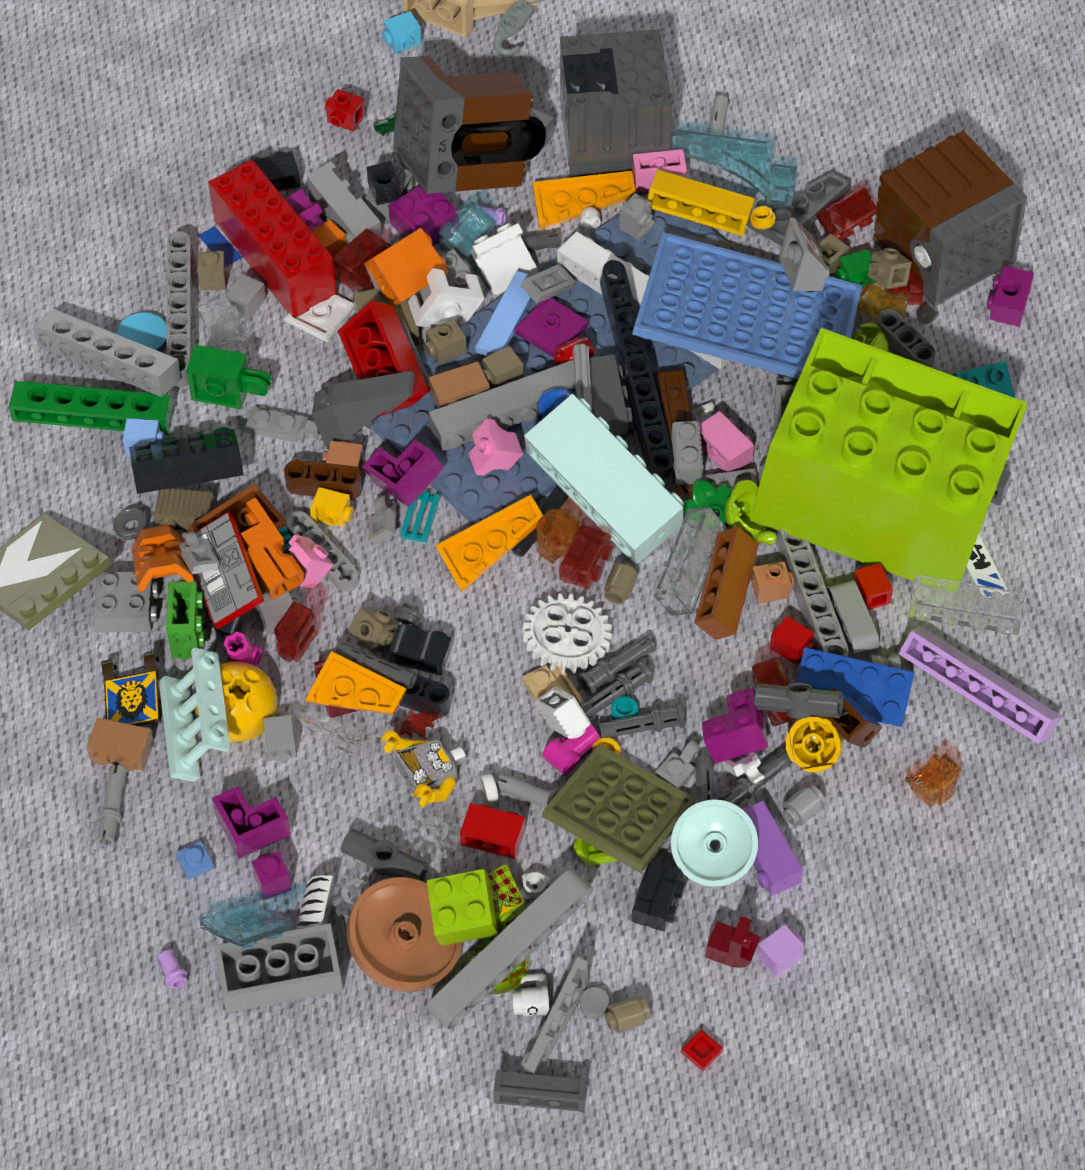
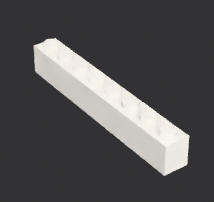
M576 231L557 250V265L560 264L568 274L602 294L600 277L604 264L610 260L620 261L626 268L638 315L650 275H645L631 263L621 260L612 251L602 248L591 238L585 237ZM609 274V275H608L610 278H613V279L618 278L617 276H615V275H613V274ZM619 297L613 298L614 300H616V301H618V302H623V301H624V300H622V299L619 298ZM690 350L720 370L729 362V360Z

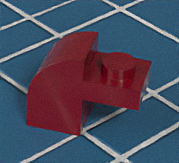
M741 916L736 928L716 921L706 947L705 958L735 968L749 966L761 938L755 935V932L750 931L752 920Z

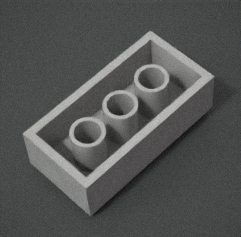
M331 923L214 945L226 1013L343 991Z

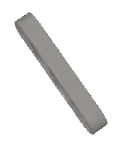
M297 511L291 513L286 519L287 530L290 536L293 537L296 534L309 537L310 539H320L322 543L319 546L327 551L328 556H334L338 559L326 576L339 590L344 592L354 590L359 584L358 571L305 512ZM295 522H297V523H299V524H302V523H303L304 530H305V533H304V534H303V530H302L298 525H297V526H294V523H295ZM341 568H342V573H343L346 577H350V576H351V580H350V581H348L347 579H343V580H342L341 572L339 571Z

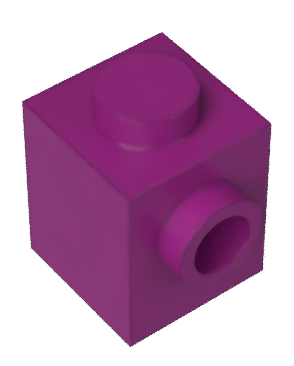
M279 851L272 854H262L252 861L254 877L264 900L291 891L289 874Z

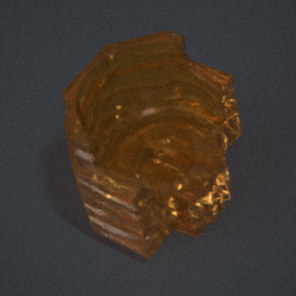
M566 508L548 510L536 526L539 555L552 564L558 558L566 559L573 553L576 548L575 538L581 533L580 521L571 516Z
M946 753L941 758L934 754L929 763L919 773L910 778L906 776L905 782L911 786L910 789L926 805L933 806L939 804L941 806L954 795L962 768L950 759Z

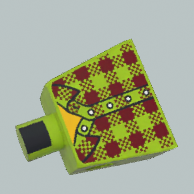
M506 864L487 874L491 881L498 930L505 929L525 910L524 900Z

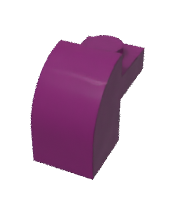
M302 189L285 198L311 231L323 224L318 215L323 212L318 203L312 205Z

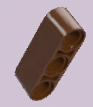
M300 460L288 462L284 467L286 489L292 494L315 497L320 487L350 495V500H354L362 493L361 473L356 467Z

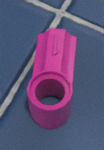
M235 632L233 635L226 637L223 645L227 649V662L241 661L258 666L262 656V647L252 644L245 634Z
M590 724L585 728V733L578 738L571 739L564 736L562 739L556 738L552 740L544 749L542 757L561 774L567 775L576 767L580 757L599 740V734L594 726Z

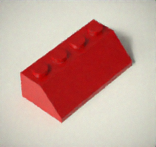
M371 301L338 330L358 380L409 371L415 374L412 396L389 413L413 406L429 392L393 305ZM382 412V413H381L380 415H378L377 417H380V416H383V415H386V414H389V413Z

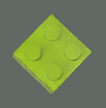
M484 869L427 880L434 935L441 946L499 935L491 881Z

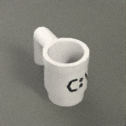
M543 973L520 975L521 986L536 985V987L512 991L514 1015H523V1017L548 1016L550 1010L546 975Z

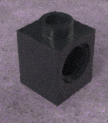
M391 161L367 167L368 185L376 205L391 203L401 198L400 182Z

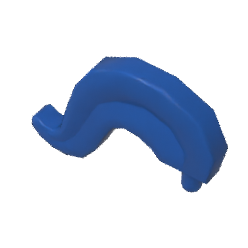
M552 388L542 393L537 401L538 412L542 413V419L574 393L564 388Z

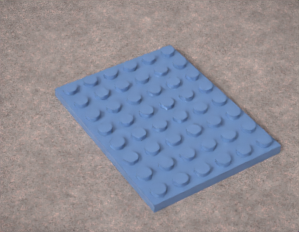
M663 232L632 335L799 379L820 328L851 338L862 285L829 276L828 280H825L822 291L793 292L781 263Z

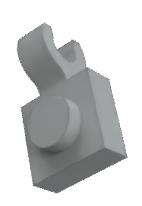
M383 495L374 500L375 515L369 518L368 541L374 544H379L395 534L396 504L394 501L385 504V496Z
M194 532L183 533L182 536L185 539V543H180L179 547L182 551L181 557L191 574L216 571L219 561L208 544L200 545Z
M691 740L684 748L680 757L673 752L655 772L656 776L681 789L695 774V767L692 764L701 755L699 752L701 746Z

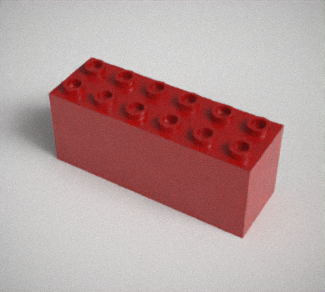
M252 159L208 181L214 221L293 318L310 311L311 307L329 299L331 296L337 295L331 254Z

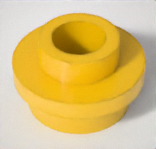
M767 206L755 208L750 216V223L756 229H768L776 221L774 212Z

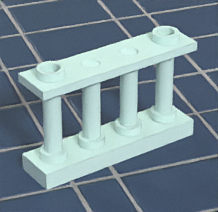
M198 648L191 650L193 669L182 679L164 676L159 681L170 777L195 782L200 778L198 759L209 749L224 752L230 750L218 653ZM195 682L196 692L190 697L189 687ZM198 706L199 717L193 721L192 711ZM201 730L202 741L196 745L195 735Z

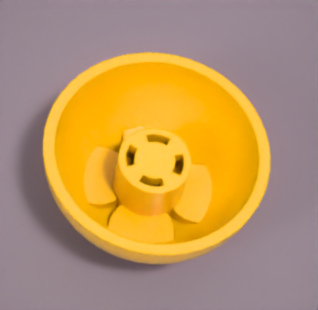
M241 661L220 664L229 741L243 742L254 739L265 732L263 718L276 716L278 697L275 686L269 676L255 665ZM197 706L195 708L197 717H199V710Z

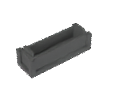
M503 1068V1071L496 1069L494 1085L495 1104L584 1112L586 1078H581V1075H578V1078L506 1072V1068Z

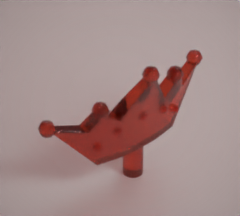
M409 711L410 719L402 722L400 731L397 734L400 737L402 734L407 733L410 738H413L414 732L422 737L423 740H428L426 737V726L433 729L432 721L442 718L443 715L424 711L415 716L412 711Z

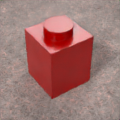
M881 563L872 566L865 565L855 571L854 581L868 610L891 603L893 588Z
M786 616L771 634L770 649L798 665L802 660L804 647L809 649L815 648L813 644L814 632Z

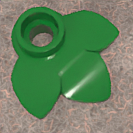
M697 479L693 485V499L683 501V514L692 522H703L712 529L721 528L727 522L725 505L732 492L727 484H723L715 489L708 481ZM712 511H718L720 513V516L718 518H712L710 516V513Z

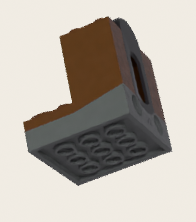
M430 56L401 57L393 151L426 194L522 186V177L526 173L524 162L532 160L543 149L546 141V128L530 108L533 106L532 93L513 72L447 77Z

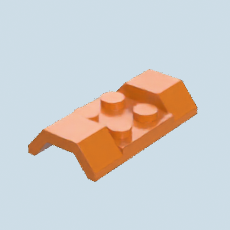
M170 525L142 529L131 546L139 592L144 591L150 580L154 578L178 574L187 582L194 581L193 575L181 557L182 551L179 545L184 543V538Z

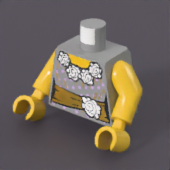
M386 731L380 739L382 742H387L384 746V751L386 753H391L393 750L397 751L395 752L396 767L413 793L412 797L416 798L420 807H425L427 803L445 802L458 782L456 766L467 761L463 749L459 746L446 752L439 740H410L400 738L394 731Z

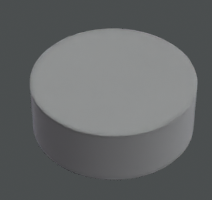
M592 987L581 994L580 1010L586 1017L597 1019L603 1017L604 1013L608 1012L609 996L604 990Z

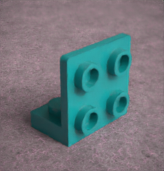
M1006 361L951 374L1015 398Z

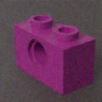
M1004 265L1002 274H996L993 290H996V294H990L987 309L991 310L990 320L1020 327L1031 291L1034 272Z

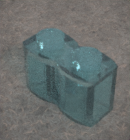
M470 201L468 204L464 202L456 210L455 214L457 217L452 223L448 221L439 231L441 236L438 241L449 251L454 249L461 259H467L471 255L472 247L475 245L474 241L487 235L497 223L473 201Z

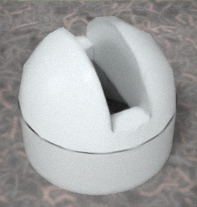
M587 207L581 212L580 223L583 228L593 229L601 224L600 214L594 207Z

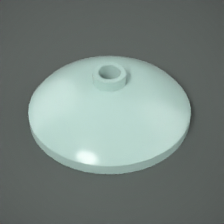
M706 800L691 806L679 817L672 832L671 850L678 868L690 880L703 886L722 887L738 881L750 870L758 852V836L752 820L740 807L723 800ZM717 840L721 843V847L719 850L714 851L710 848V843Z

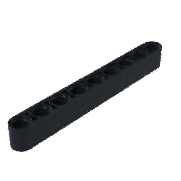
M610 260L603 266L600 287L619 363L622 365L623 378L644 462L647 466L646 470L651 475L655 473L662 480H666L670 476L674 464V456L644 338L632 335L638 315L626 268L620 261ZM609 274H613V275L617 276L618 278L613 279V278H610L608 275H609ZM619 297V298H621V299L624 300V301H623V302H618V301L614 300L613 298ZM619 321H627L629 325H623ZM626 344H632V345H634L636 348L630 349V348L626 347L625 345H626ZM637 367L642 372H635L631 368ZM637 391H644L648 395L641 396L637 393ZM643 415H651L654 419H645ZM655 438V439H657L660 443H659V444L651 443V442L649 441V439ZM661 462L666 468H659L655 463Z

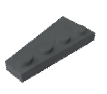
M830 172L805 186V191L787 196L782 204L776 207L771 205L769 208L774 212L776 218L775 224L772 227L756 229L751 225L750 218L747 227L782 246L790 218H796L807 229L851 190L850 182Z

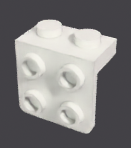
M508 223L496 230L498 234L490 238L488 235L478 238L474 241L475 245L471 249L470 253L494 295H500L506 291L516 271L529 275L538 273V268L521 239L523 231L518 223L513 226Z

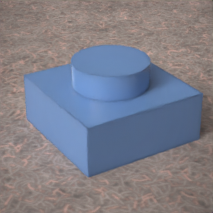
M202 841L175 853L188 880L214 869L213 862Z

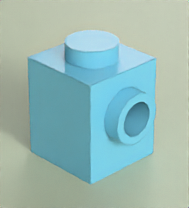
M411 11L384 20L382 37L387 46L390 45L395 53L408 50L412 46L421 44V27Z

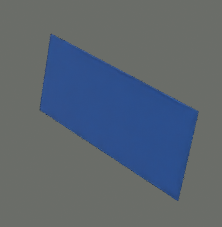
M215 226L198 235L211 251H224L226 267L243 258Z

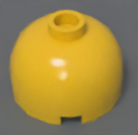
M811 715L808 718L799 719L793 724L786 736V751L790 760L807 772H821L829 769L839 760L844 748V738L831 721L823 716Z

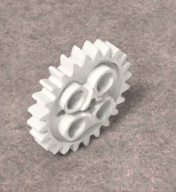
M559 593L558 600H554L549 595L547 603L538 600L537 607L531 606L530 614L525 615L522 641L527 643L526 651H533L532 659L541 657L540 665L543 666L550 663L551 671L557 666L561 668L562 673H565L566 668H571V671L575 674L579 666L582 670L587 671L588 663L596 667L597 660L603 661L605 652H609L612 639V625L607 624L608 615L601 616V607L593 609L594 601H590L587 604L583 603V596L576 601L573 594H570L568 599H564L562 594Z

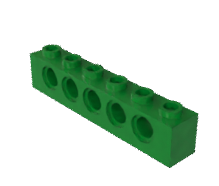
M15 381L9 402V410L12 421L113 431H125L127 418L158 420L160 431H164V435L168 436L173 414L171 395L160 397L153 393H143L134 390L121 391L110 388L99 389L85 386H66L57 383L44 384L33 381Z

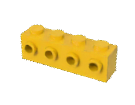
M657 169L647 200L652 203L651 209L743 236L755 198Z

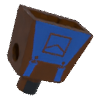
M835 687L831 690V691H839V692H841L840 690H838V689L835 688ZM842 692L844 696L843 709L847 711L840 718H825L831 721L836 730L848 743L864 748L880 732L882 726L859 702Z

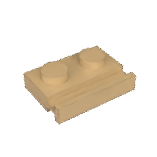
M545 665L522 676V682L534 701L553 687H557L574 696L579 705L584 702L566 672L562 673L559 666L551 671L550 666Z

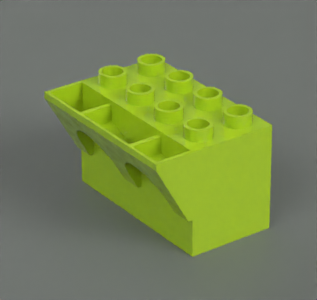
M820 328L770 444L750 521L777 531L779 529L784 530L790 536L801 540L806 538L809 543L871 566L881 563L884 571L955 597L1028 403Z

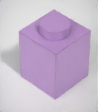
M783 925L758 944L757 958L777 977L803 958V939L796 931H791L786 925Z

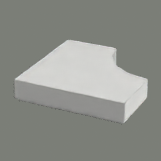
M333 295L296 318H293L288 313L284 320L328 343L354 311L353 302L339 295Z

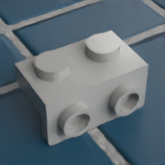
M452 249L442 255L446 268L449 271L445 274L448 285L469 289L465 275L473 274L471 267L465 258L461 259L457 252ZM477 275L483 293V289L485 288V286L480 277Z

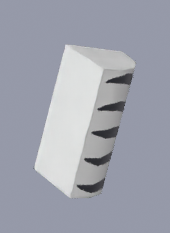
M320 875L307 880L296 930L328 924L335 893L333 876Z

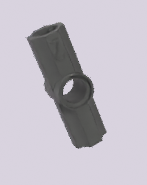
M792 683L788 686L759 684L756 687L755 706L757 710L787 712L788 717L795 719L808 718L811 715L840 718L844 706V696L839 691L812 689L811 685L807 683Z
M355 829L348 831L341 846L342 853L372 866L375 872L380 875L413 878L423 882L429 869L428 863L398 850L393 842L389 840L379 841ZM382 856H389V857H390V858L387 859V860H381V859H379V858L382 857Z

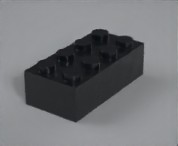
M227 427L215 429L213 433L208 434L193 432L188 434L187 437L179 439L173 436L161 439V442L156 443L141 441L135 443L133 447H129L137 494L244 475L235 429L230 430Z

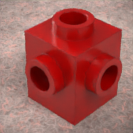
M337 89L333 96L329 97L325 103L324 109L327 113V122L336 127H342L354 132L365 116L364 98L356 96L351 92Z

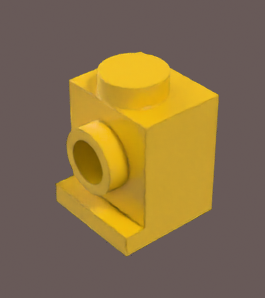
M320 487L310 507L311 519L316 524L320 520L330 526L339 525L344 527L346 522L351 521L354 508L350 505V495Z

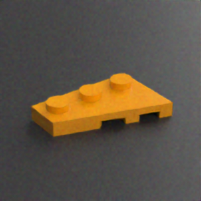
M331 651L305 702L394 715L407 690Z

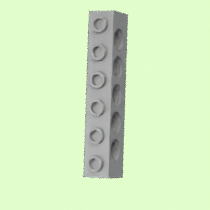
M52 309L34 325L37 346L160 397L165 395L181 380L178 359L56 309Z

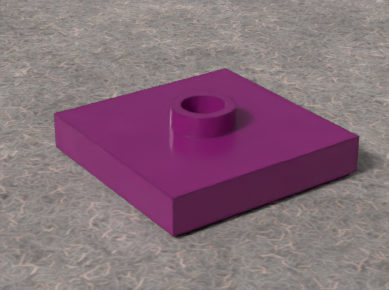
M549 298L540 302L515 328V334L554 358L555 349L579 337L588 327V320L554 299Z

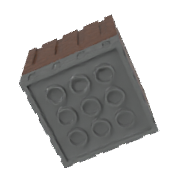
M964 131L957 133L956 136H948L944 141L935 145V147L930 146L926 148L924 152L916 155L914 159L912 157L907 158L902 164L894 167L893 170L887 169L880 175L879 181L881 185L878 188L877 197L879 202H877L876 206L877 218L874 225L876 233L873 235V241L882 250L885 248L898 250L901 255L912 262L908 279L934 307L1003 269L1004 265L1009 266L1016 262L1027 196L1015 183L1013 184V181Z

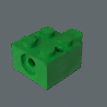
M195 345L186 368L191 400L241 410L247 393L266 396L272 382V377L268 372L248 368L246 354L238 351L216 349L212 346Z

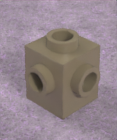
M885 248L882 251L872 252L868 276L886 289L906 286L912 262L894 248Z
M376 606L360 607L348 631L359 639V643L363 647L372 650L388 646L393 641L394 632L398 624L383 609Z

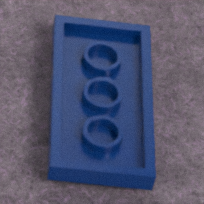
M804 647L797 683H807L811 685L812 689L831 691L835 687L859 702L877 722L902 727L915 672Z

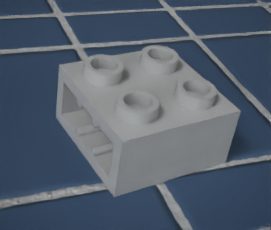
M102 572L96 577L93 613L96 633L151 632L152 622H157V606L153 605V599H158L159 596L158 582H154L151 579L146 589L139 592L135 572Z

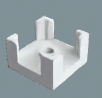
M432 268L427 275L431 290L427 300L421 306L417 295L414 294L408 301L415 325L434 328L452 319L455 320L458 326L466 324L484 300L477 275H465L469 289L452 287L448 285L443 270Z

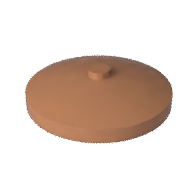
M395 877L373 884L355 902L347 921V941L355 962L370 979L392 990L416 992L433 987L442 981L454 968L462 950L463 942L444 946L440 945L434 935L427 883L413 878Z

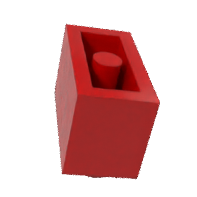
M470 803L460 830L461 846L516 859L525 833V817L513 811L503 812L495 810L486 804L476 805Z

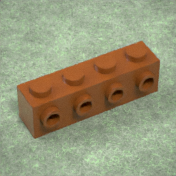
M738 526L719 532L717 535L694 624L715 640L736 634L759 546L758 542Z

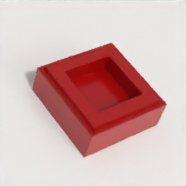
M702 1029L681 1049V1053L702 1071L723 1052V1047Z

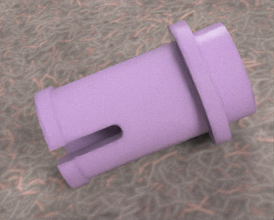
M476 204L473 211L479 213L473 214V220L491 223L494 227L504 225L507 214L502 208L493 209L480 206L479 204Z
M166 950L160 953L156 960L166 976V985L171 986L172 989L184 986L187 982V972L181 969L173 950Z

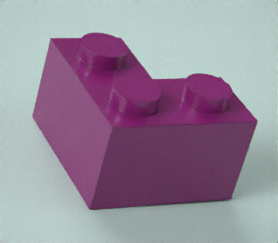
M416 440L397 459L379 447L362 466L374 484L407 507L419 497L444 469L434 453Z
M753 687L726 695L728 714L713 717L702 722L703 741L715 764L768 748L764 710H757L755 706L756 693Z
M238 786L212 797L215 816L238 859L291 836L289 820L277 797L252 808H249Z

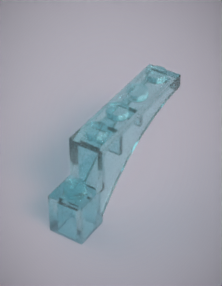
M673 129L670 150L683 149L684 157L703 161L735 175L766 198V203L792 205L796 182V167L771 163L773 142Z

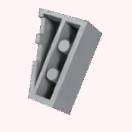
M330 161L307 176L309 201L312 205L319 204L323 211L318 214L324 222L331 220L346 234L347 247L351 246L359 253L382 237L381 222L361 197L357 200L347 189L350 187V184L346 179L341 181L334 173L335 165Z

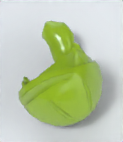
M741 480L736 483L725 505L727 524L730 528L738 526L760 545L763 543L772 545L778 540L777 535L772 531H764L767 528L766 526L750 521L758 487L751 480Z

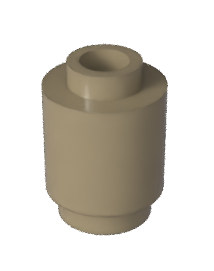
M621 562L612 566L604 586V597L609 602L620 605L630 598L638 577L637 571L631 564Z
M633 996L608 1005V1012L604 1013L609 1029H615L618 1034L645 1024L646 1020L651 1019L648 1004L643 996L639 998Z

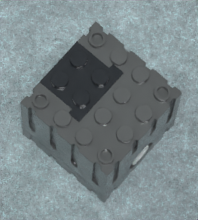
M661 29L647 30L645 32L641 30L560 37V105L570 178L632 171L633 154L670 151L672 103L664 60L663 43L661 41Z

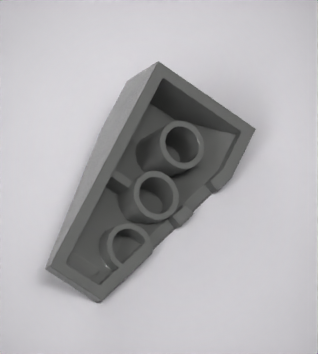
M409 371L337 383L315 392L312 416L326 449L329 450L330 441H347L350 443L356 438L355 433L364 426L370 428L374 425V419L382 412H391L412 396L415 374Z

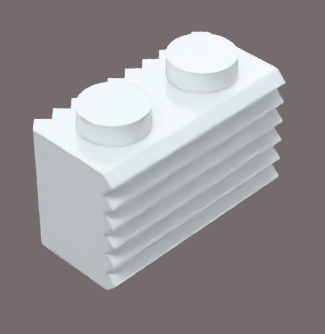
M553 687L535 701L534 705L537 706L549 727L567 738L575 739L585 733V728L591 724L575 697L557 687Z

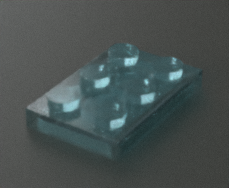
M251 901L199 918L202 930L213 934V936L220 937L226 940V942H231L240 948L253 947L257 944L256 941L262 939L280 938L283 932L293 929L291 918Z

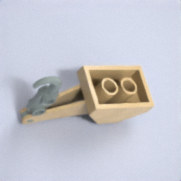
M403 0V10L405 13L411 11L414 17L465 38L474 29L473 20L505 13L498 22L496 36L492 44L497 53L509 56L517 53L520 47L516 46L512 49H505L501 44L504 40L519 32L531 16V7L537 6L540 0Z

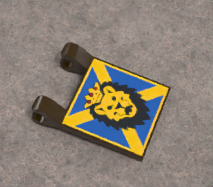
M154 651L144 653L146 672L118 677V667L113 664L112 660L102 661L106 720L135 726L161 722L160 659L158 656H155Z

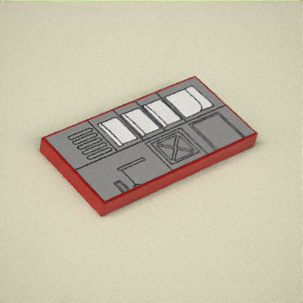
M229 512L195 532L200 545L208 544L219 561L216 571L196 574L213 625L218 629L264 602L234 516Z

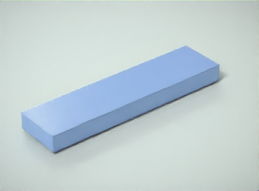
M516 271L475 347L476 353L487 356L508 346L515 333V328L519 325L532 301V298L521 287L523 280L532 275Z

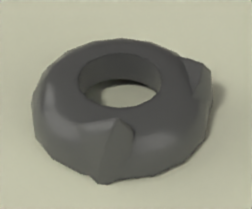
M136 507L124 509L114 519V531L124 540L136 539L142 529H147V517L142 510ZM129 521H138L136 529L132 531L125 530V525Z

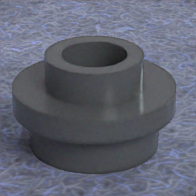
M403 603L402 606H396L394 610L396 613L395 619L405 625H416V622L420 621L422 617L418 613V608L407 603Z

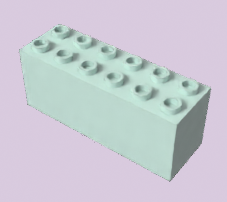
M571 394L524 435L527 454L636 566L684 524V511L682 507L684 503L674 492L670 494L664 488L665 483L657 474L651 475L645 469L647 466L642 458L637 454L633 456L627 450L628 445L620 436L614 437L609 432L610 427L601 417L596 418L590 412L592 410L583 398L578 400L574 394Z

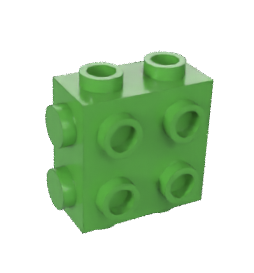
M179 580L177 582H168L166 632L172 658L188 660L192 658L191 650L193 648L200 649V647H205V631L202 630V623H206V608L203 607V592H198L196 581L187 582L186 580Z

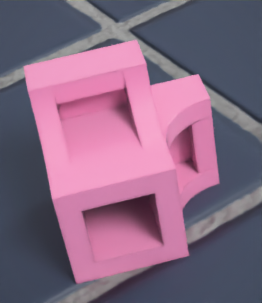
M486 418L472 434L475 446L468 454L476 475L485 476L490 471L497 469L510 470L523 455L516 433L503 430L493 419Z
M295 534L288 543L291 546L289 549L291 555L304 574V582L300 586L314 589L334 564L328 559V553L324 548L315 544L309 537Z

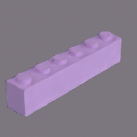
M923 627L911 630L899 652V655L1037 744L1050 738L1062 717Z

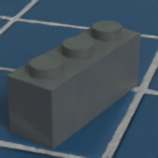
M615 355L589 358L593 415L596 418L601 417L610 427L609 432L613 436L628 434V423H632V413L630 407H625V401H628L626 385L621 386L620 380H623L622 365H617Z

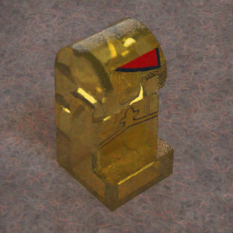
M867 284L860 293L857 308L876 319L881 311L889 309L898 312L904 317L907 312L909 296L900 292L896 296L882 291L876 285Z

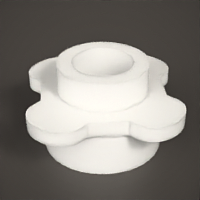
M538 872L524 874L521 878L523 882V889L520 890L521 896L524 900L538 898L547 889V885L550 883L549 877Z

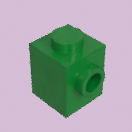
M865 249L839 257V266L836 269L837 279L860 284L862 289L866 288L867 285L875 284L876 281L868 276L872 257L869 250Z

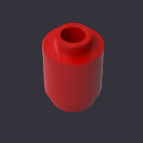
M577 337L557 347L554 355L556 365L573 360V346L577 344L588 346L589 358L594 355V348L590 340L586 337Z

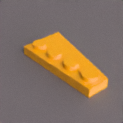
M632 171L532 182L539 229L579 217L581 212L587 207H594L600 210L629 200L636 194Z
M529 495L435 546L458 588L463 592L545 519L533 497Z

